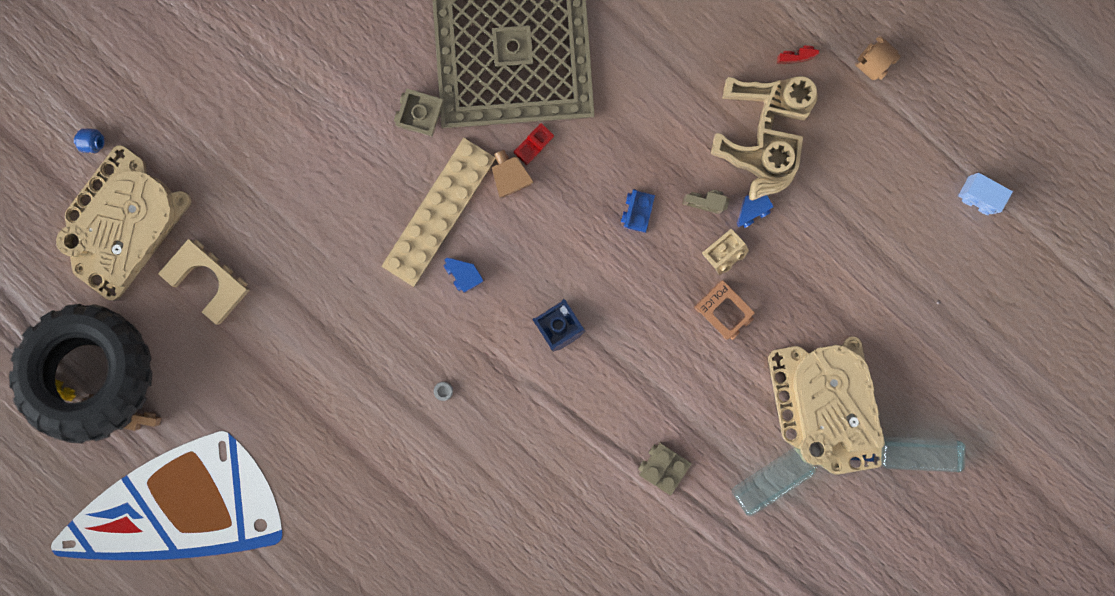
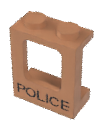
M723 280L694 306L725 340L729 338L733 340L740 333L738 329L743 324L747 326L754 319L752 316L755 314ZM726 298L731 299L745 314L731 330H728L713 314V311Z

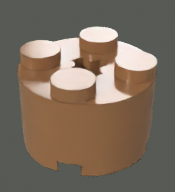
M879 36L875 39L878 42L875 45L870 43L857 60L859 62L855 63V66L871 80H877L878 78L881 80L888 73L887 68L891 64L894 65L901 57L895 47L882 36Z

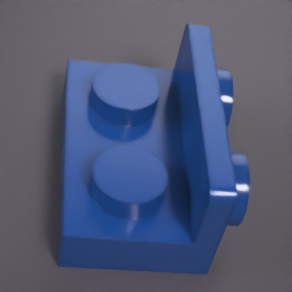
M635 189L632 190V193H628L625 203L629 204L627 212L623 211L621 222L624 223L623 228L646 233L655 195L639 192Z

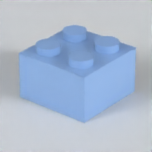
M976 173L968 177L958 196L962 198L963 203L969 206L975 205L981 213L992 215L1002 212L1013 191L980 173Z

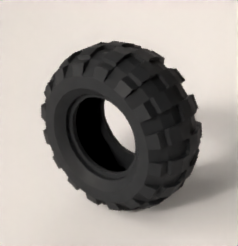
M79 303L66 305L59 311L52 310L39 318L40 322L34 327L30 325L22 334L24 338L18 348H14L11 357L13 370L9 373V386L15 396L13 401L19 413H22L27 419V423L54 439L68 443L83 444L85 441H99L108 438L112 432L118 429L122 430L132 422L131 417L138 409H142L147 400L145 395L148 387L152 385L153 372L150 369L152 358L149 347L145 344L142 334L132 323L119 313L111 311L106 307L95 304L87 306ZM85 345L101 347L108 360V375L102 388L87 400L76 403L65 402L57 391L55 381L59 363L66 354L77 347Z

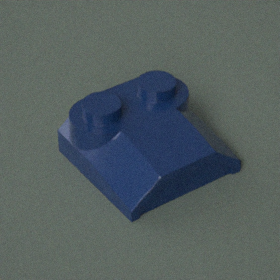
M565 299L532 319L553 352L563 349L580 338L585 332Z

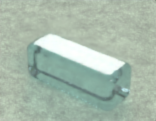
M883 436L884 446L881 447V466L886 469L962 472L965 469L966 445L962 441L956 439Z
M793 448L732 489V495L747 516H754L814 476L816 469L814 465L807 463L803 459L799 448Z

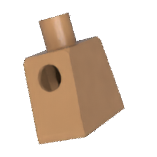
M505 150L494 154L498 165L493 166L492 171L500 199L533 184L531 177L517 157L509 159Z

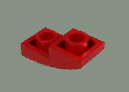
M805 45L797 51V55H794L795 52L783 51V53L778 55L777 64L805 62L815 58L819 54V50L814 49V46Z

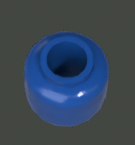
M82 128L74 136V144L81 153L95 154L104 147V136L97 129Z

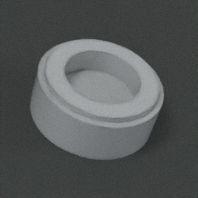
M439 382L434 387V395L438 400L446 401L453 395V388L448 382Z

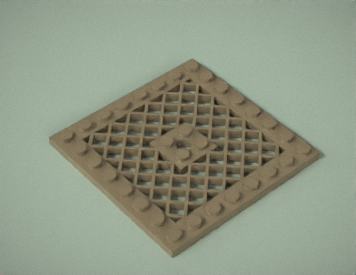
M432 0L439 98L444 100L441 109L442 129L594 118L586 0H567V10L560 5L564 0H559L558 2L549 0L555 5L549 13L541 7L546 0H541L539 3L529 0L536 6L530 14L522 8L528 0H523L520 5L514 0H505L501 6L493 0H487L481 8L474 2L475 0H467L468 3L463 9L455 4L457 0ZM509 2L516 7L511 15L503 10ZM490 3L498 9L492 16L484 11ZM471 5L478 10L473 18L465 13ZM453 7L459 11V13L454 19ZM557 8L565 14L560 21L552 16ZM538 9L546 15L540 23L532 17ZM519 11L527 16L521 24L514 19V16ZM500 12L508 18L502 26L494 20ZM481 13L489 19L483 27L475 21ZM462 15L469 20L464 28L456 23ZM567 17L569 30L562 25L563 21ZM548 18L556 24L551 31H548L543 26ZM529 20L537 25L532 32L530 25L524 26ZM510 21L516 25V27L506 26ZM491 22L498 27L492 28V35L485 30ZM472 24L480 29L474 37L467 32ZM454 25L461 31L456 37L454 35ZM558 27L566 32L561 40L553 35ZM539 29H542L547 34L542 41H539L534 36ZM482 33L490 38L484 46L477 41ZM463 34L471 39L465 47L458 42ZM568 36L570 40V49L563 43ZM550 37L557 42V45L552 50L544 45ZM531 39H533L538 44V46L534 49L533 52ZM492 42L494 54L487 49ZM509 42H516L518 49L514 52L507 49ZM473 43L481 48L476 56L468 51ZM455 44L462 49L457 57ZM560 46L568 52L562 60L554 54ZM541 47L549 53L543 61L535 55ZM484 51L492 57L486 65L478 59ZM465 53L472 58L467 66L459 61ZM570 54L571 67L564 62L570 56ZM551 56L559 62L553 70L545 64ZM533 58L540 63L534 71L527 66L533 65ZM475 61L483 67L477 75L469 70ZM493 61L495 62V67H501L496 74L488 68ZM457 64L463 68V71L458 76ZM561 65L569 70L564 78L556 73ZM509 66H520L515 72L509 68ZM542 66L550 72L544 80L536 74ZM523 68L531 73L525 81L518 76V73ZM504 69L512 75L506 83L498 77ZM485 70L493 76L487 84L479 78ZM466 72L474 77L468 85L460 80ZM571 74L573 87L566 82V80ZM552 75L560 80V83L555 88L547 83ZM533 77H536L541 82L536 90L528 85V82ZM514 78L522 83L517 91L509 86ZM495 79L503 85L497 93L489 87ZM476 81L484 86L478 94L471 89ZM458 82L463 87H465V89L461 92L460 95L458 90ZM562 84L570 89V92L565 97L557 92ZM544 85L552 91L546 99L538 93ZM524 87H527L532 92L527 100L519 95ZM505 88L513 93L508 101H505L500 96ZM487 89L495 95L489 103L481 98ZM467 91L475 96L470 104H467L462 99ZM573 93L574 99H568ZM554 94L561 99L548 101ZM535 95L540 100H542L538 102H530ZM515 97H517V98H519L523 103H511V102L515 99ZM497 98L504 103L492 105ZM478 99L484 104L483 106L473 105ZM459 101L466 107H460Z

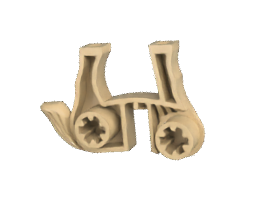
M800 76L773 83H747L728 77L725 81L722 99L763 101L765 103L758 124L757 146H739L729 141L722 134L716 133L711 149V155L726 159L737 168L747 170L758 177L751 183L750 200H756L762 196L782 191L790 185L798 171L803 136L771 129L774 115L803 121L809 116L810 111L817 102L818 96L816 86L809 78Z

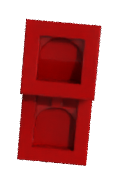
M540 123L513 153L527 166L554 138V135Z

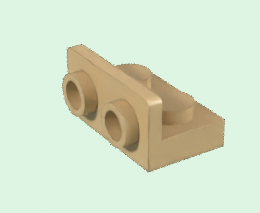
M730 229L702 254L716 269L717 273L721 275L728 272L738 260H742L749 250L742 239Z

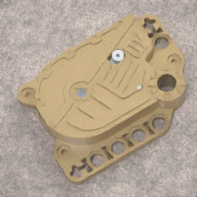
M116 146L66 210V227L60 230L57 235V247L62 254L70 256L72 271L75 276L104 298L118 300L189 208L191 197L185 192L172 193L161 180L147 174L146 164L139 156L124 146ZM124 150L123 154L125 155V157H124V158H121V157H120V158L116 161V162L120 163L119 166H118L116 163L112 162L111 159L116 160V159L119 157V155L117 154V152H118V151H121V152H122V151ZM109 164L114 166V172L111 175L105 173V167ZM94 181H102L103 186L100 190L94 189ZM84 195L91 197V202L87 206L82 204V197ZM73 210H77L80 214L76 221L70 218V213ZM75 236H78L79 244L74 248L72 240ZM95 275H99L102 278V283L99 286L93 284L92 280ZM107 286V287H109V288H111V289L116 288V289H115V293H117L116 296H115V295L109 296V295H110V291L107 290V289H105V288H103V287Z
M849 337L842 346L820 347L811 353L806 352L801 347L794 346L777 349L769 354L768 363L782 437L787 443L798 450L799 457L804 463L820 465L832 474L873 469L883 464L882 447L884 446L882 428H880L879 412L874 397L873 381L868 370L869 367L865 362L862 343L859 338ZM775 353L778 356H782L779 365H784V369L773 370V367H777L776 361H772ZM783 372L786 380L783 383L777 382L775 379L776 373ZM781 391L789 393L788 401L783 402L779 399ZM784 410H790L793 413L790 421L783 419L782 413ZM788 429L796 431L795 439L790 440L786 437ZM812 443H817L821 448V452L817 457L810 454L809 447ZM872 454H875V457H879L876 465H874V462H866L867 467H864L865 461L862 455H865V459L872 458ZM853 457L860 459L861 464L858 468H853L850 465V460Z

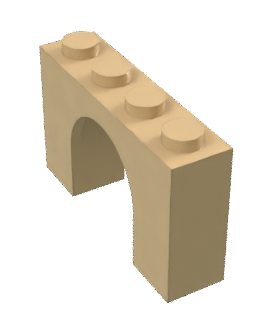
M188 239L158 274L172 287H177L193 269L200 266L212 269L218 277L219 289L216 296L204 308L202 313L216 325H220L250 291L246 287L248 283L240 277L237 279L233 276L232 273L234 271L227 265L222 266L217 262L219 258L212 252L208 254L203 249L205 246L197 239L195 241Z

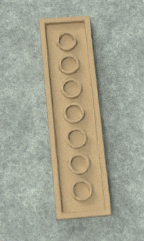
M463 138L381 267L415 287L496 158Z

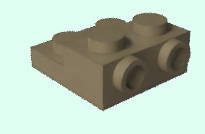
M406 89V92H403L400 98V104H402L400 111H397L395 114V125L405 130L433 137L444 100Z
M712 189V191L704 195V198H702V194L691 192L684 197L682 204L720 214L725 209L727 210L730 198L723 196V192Z
M659 442L658 445L654 444L650 449L648 460H643L638 468L640 471L639 476L671 496L692 463Z

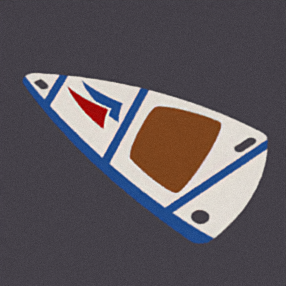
M219 431L174 448L120 479L93 500L64 528L53 541L51 549L56 556L82 559L166 560L194 558L275 545L282 538V527L274 496L258 465L236 439L225 431ZM220 441L226 443L227 460L224 462L219 457L218 443ZM257 519H264L267 522L265 531L258 532L255 530L254 523ZM74 540L76 542L74 548L63 549L62 541Z

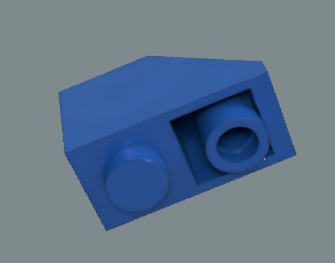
M749 195L743 198L737 221L738 227L743 225L746 228L754 223L753 219L760 216L763 218L771 213L769 209L774 206L767 195L756 200H750Z
M451 258L444 259L446 264L443 266L449 275L453 274L456 280L453 283L458 291L462 290L463 293H466L484 282L474 264Z

